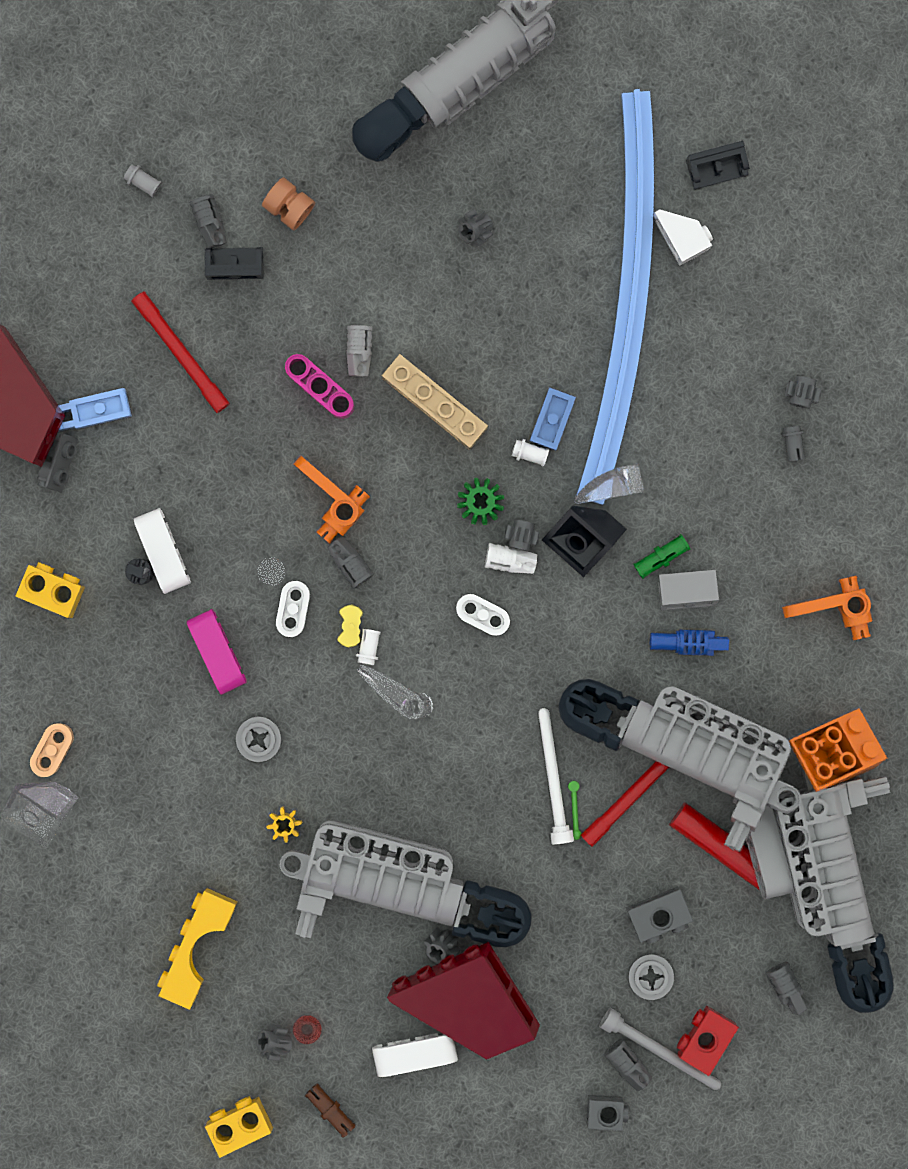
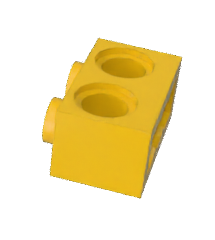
M38 562L37 566L28 565L16 597L64 617L73 618L85 589L84 586L79 584L80 579L64 573L63 577L53 574L54 568ZM40 575L45 580V587L37 592L34 590L32 582L36 576ZM64 586L71 590V598L65 603L58 596L59 590Z
M250 1096L245 1097L235 1103L236 1108L228 1112L223 1108L209 1116L210 1120L207 1121L205 1128L219 1158L271 1134L273 1126L259 1097L253 1100ZM247 1112L255 1113L258 1117V1122L248 1124L244 1120L243 1115ZM223 1124L231 1127L233 1134L222 1136L218 1131V1127Z

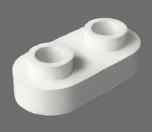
M291 581L283 587L281 592L276 627L286 637L299 635L305 627L310 591L302 582ZM293 590L301 592V598L298 601H294L291 598ZM290 617L296 620V626L291 629L286 626V620Z
M474 594L464 595L457 603L456 611L463 621L490 635H501L509 627L510 618L505 610ZM473 603L476 606V611L473 614H468L465 611L466 604ZM498 616L501 619V624L498 627H493L490 624L491 617Z

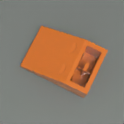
M860 708L789 740L795 755L816 792L864 774L887 759Z

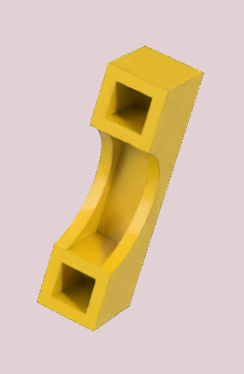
M208 888L203 894L198 892L191 907L196 910L192 920L186 919L180 932L184 936L180 946L175 944L169 957V961L173 962L169 972L163 971L157 986L162 988L159 997L189 1010L191 1009L204 981L193 964L192 953L194 945L206 933L224 931L228 926L238 901Z

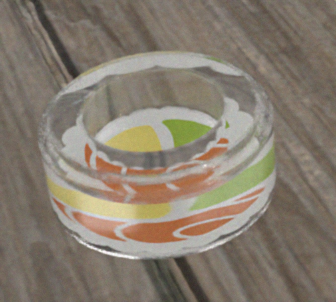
M269 557L260 562L257 574L264 584L274 586L284 580L286 568L281 560Z

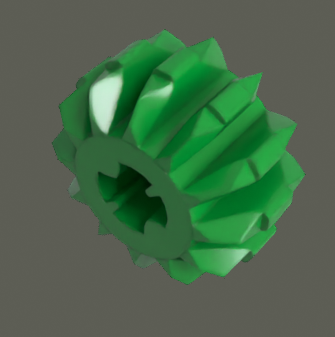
M474 478V489L466 482L464 488L469 494L458 492L457 495L459 498L467 499L466 502L458 503L457 508H468L462 514L463 519L467 518L471 513L474 514L471 520L473 525L476 524L478 516H481L482 524L487 525V514H489L492 520L496 521L498 517L492 509L497 511H503L504 509L502 505L495 504V501L504 500V495H493L499 490L500 486L496 484L489 490L490 479L488 478L484 481V487H480L479 478ZM480 494V497H482V494L487 496L488 499L485 502L487 507L481 509V506L479 509L474 507L476 502L474 496Z

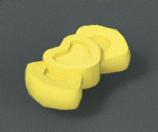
M351 604L339 610L344 622L342 623L343 632L337 638L341 645L348 648L357 646L361 642L359 625L361 623L360 618L363 615V611L359 607Z

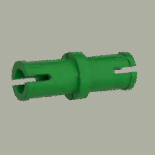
M680 534L664 546L655 547L654 552L633 565L640 577L644 579L662 566L666 568L670 565V561L691 549Z

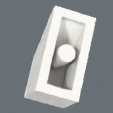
M658 210L654 213L653 219L679 266L711 248L712 244L710 241L713 240L712 235L705 225H700L698 220L663 210Z

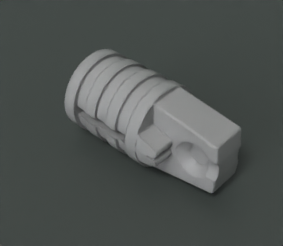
M347 326L346 355L349 376L365 377L369 374L372 355L371 339L373 327Z

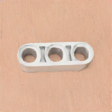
M161 508L134 518V523L160 588L166 594L191 584L189 575H186L184 571L186 568L178 548L175 549L174 544L176 543L168 523L164 522L163 518L165 516Z
M438 1033L415 1037L414 1041L405 1039L390 1042L388 1046L382 1047V1044L372 1047L378 1077H387L447 1065L458 1060L454 1040L444 1034L438 1036Z

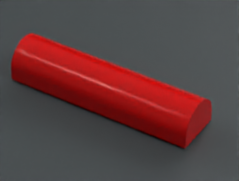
M684 802L669 823V826L759 890L748 847L743 844L739 852L724 845L729 833Z

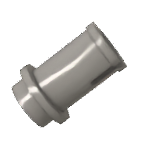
M133 164L128 168L123 178L129 186L133 184L151 197L155 195L162 183L142 171L140 165L134 166Z

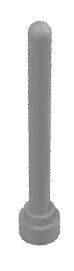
M611 1007L607 1010L599 1024L601 1029L608 1033H621L713 1090L720 1089L721 1081L712 1075L704 1074L680 1059L676 1053L626 1024L624 1019L620 1017L621 1013Z

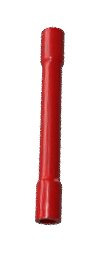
M143 291L135 296L131 301L133 305L154 328L201 390L202 395L213 410L219 413L230 404L229 401L189 353L161 316L159 309L146 292Z
M655 761L580 836L593 847L610 830V827L670 767Z

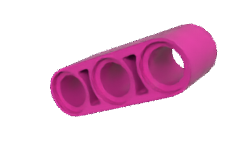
M295 354L287 359L285 370L291 380L328 412L339 419L348 418L353 413L354 402L351 396L308 358L301 354ZM301 361L306 364L305 372L299 376L292 374V365L295 362ZM317 380H324L328 384L327 390L322 394H316L312 390V386ZM339 398H345L349 401L348 409L342 413L335 411L333 407L334 402Z
M210 609L186 622L214 684L222 695L246 684L247 680L244 673L241 674L239 662L232 648L228 646L229 641L221 624L216 620V613L213 609Z

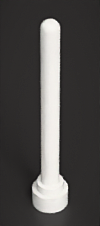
M542 708L539 710L538 715L555 827H552L553 832L550 833L552 845L574 842L573 830L569 829V825H566L550 713L548 709Z

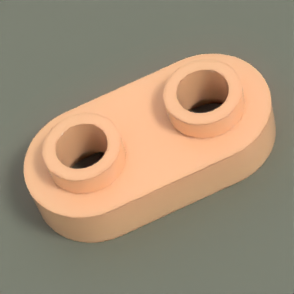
M57 723L45 730L30 759V767L36 775L48 777L58 771L74 739L73 732L69 726ZM57 732H61L64 735V740L61 743L55 740ZM43 757H48L51 761V765L48 768L43 767L41 764Z

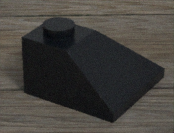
M571 506L545 535L542 541L584 577L613 547L627 529L606 510Z

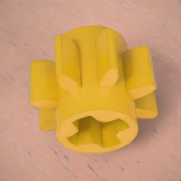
M281 807L279 816L275 813L269 815L274 822L267 825L266 828L274 830L273 840L278 836H282L285 843H287L291 833L298 837L299 832L295 830V827L301 825L302 821H295L293 816L296 814V810L289 814L285 813L284 807ZM286 818L289 819L291 830L285 829L281 831L278 819L282 821Z

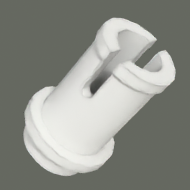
M522 439V441L516 440L512 456L517 457V461L524 459L544 466L549 449L526 443L525 439Z
M363 629L359 654H356V657H358V663L374 665L375 660H378L376 652L381 632Z

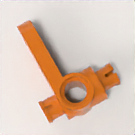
M300 456L294 465L335 500L322 517L325 523L316 531L321 537L328 532L324 539L330 544L338 533L344 536L351 526L357 522L358 518L365 511L361 506L370 496L363 492L358 497L363 490L357 485L347 496L306 459ZM347 504L352 507L353 515L350 519H339L337 510L341 505Z
M857 576L839 579L842 589L840 594L782 607L784 618H789L838 606L839 612L842 614L844 627H851L853 640L871 636L867 623L872 622L871 602L866 595L865 588L859 589ZM852 597H856L861 604L859 611L856 613H852L848 609V601Z

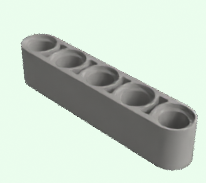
M767 806L755 832L750 830L746 838L759 890L765 900L791 894L794 891L791 873L774 812L771 807Z

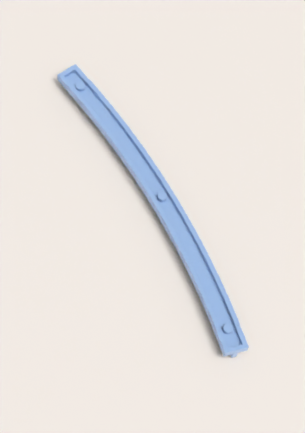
M640 89L621 94L625 151V213L618 306L601 406L590 451L576 497L600 505L604 504L629 412L641 349L650 277L654 207L653 128L650 91L640 92Z

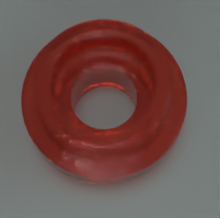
M311 1015L301 1016L293 1026L295 1038L303 1044H312L321 1035V1024L317 1018ZM306 1024L311 1025L313 1031L310 1034H305L302 1031V1027Z

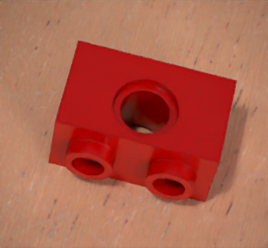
M706 1005L704 1010L699 1009L691 1022L694 1027L689 1035L683 1034L676 1048L679 1049L677 1054L680 1059L710 1076L739 1027L735 1022ZM702 1033H711L713 1037L708 1045L698 1043V1038Z

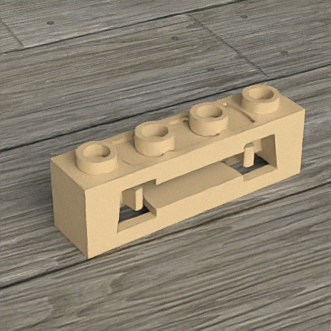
M401 354L398 355L382 375V379L469 450L487 430L488 425Z

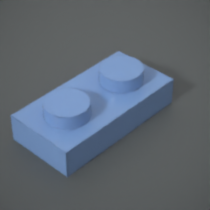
M549 387L530 442L556 451L576 397Z

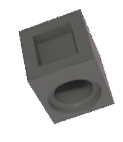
M588 1095L586 1122L588 1129L622 1131L623 1122H628V1105H624L622 1097ZM605 1107H612L616 1111L613 1117L605 1119L600 1116L601 1110Z

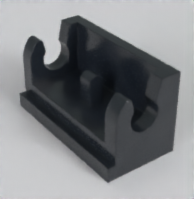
M744 141L688 155L686 163L693 189L696 190L748 176V169L750 167Z
M263 247L206 248L205 277L207 280L264 279Z

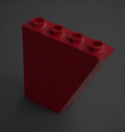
M0 324V449L42 467L65 415L6 327Z
M489 942L480 946L478 944L472 945L457 956L449 955L442 959L439 964L432 967L426 965L420 968L416 974L409 977L404 975L397 978L392 983V988L387 996L390 1003L486 1060L535 1040L540 1026Z

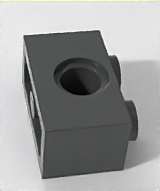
M679 887L626 907L640 943L644 941L647 944L654 943L663 938L661 934L671 930L673 933L681 932L689 928L688 923L693 922ZM658 910H665L668 913L667 920L662 924L653 922V915Z

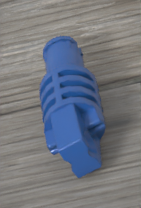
M679 630L675 634L650 633V650H675V653H678V655L714 656V650H729V638L715 636V631Z

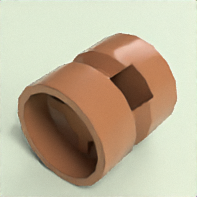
M283 177L269 191L262 203V207L274 216L281 215V221L294 231L310 214L315 201L303 192L297 193V187Z

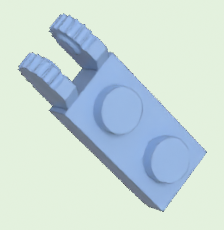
M121 388L58 405L63 413L71 411L73 417L71 421L62 422L58 432L131 417L126 389Z

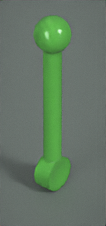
M571 781L568 784V788L571 791L573 836L574 840H579L582 834L578 825L577 791L579 783Z

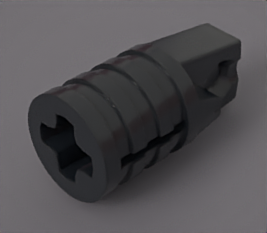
M133 559L125 568L127 579L134 584H146L154 576L151 563L144 559Z

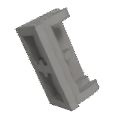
M716 570L659 575L660 611L717 606L719 595Z

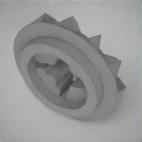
M250 718L242 723L237 731V748L250 761H267L280 748V731L278 726L268 718ZM251 729L258 734L269 732L263 740L267 748L266 750L259 744L251 747L248 746L254 739Z
M647 954L637 958L630 967L628 979L632 990L639 997L647 1000H656L662 998L670 991L674 982V973L669 962L663 957ZM649 965H651L655 974L663 975L654 979L652 989L648 980L639 978L648 974Z

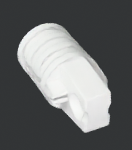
M488 544L485 568H493L494 570L498 569L511 573H534L537 564V554L499 544Z

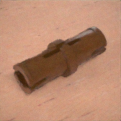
M318 1083L315 1084L312 1090L317 1096L311 1090L304 1096L322 1113L320 1117L323 1120L327 1119L340 1133L341 1137L344 1138L348 1135V1131L342 1123L350 1132L355 1128L356 1124L339 1108L340 1104L337 1101H333Z

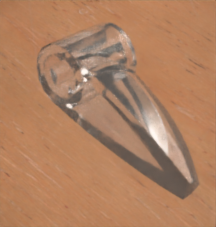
M639 464L619 467L594 478L577 494L574 499V505L645 492Z
M363 664L358 668L357 672L370 687L409 720L421 719L431 713L433 703L428 695L415 693L395 679ZM415 701H418V702H419V703H418V708H420L419 711H415V710H414V709H415V705L413 704V702H415Z

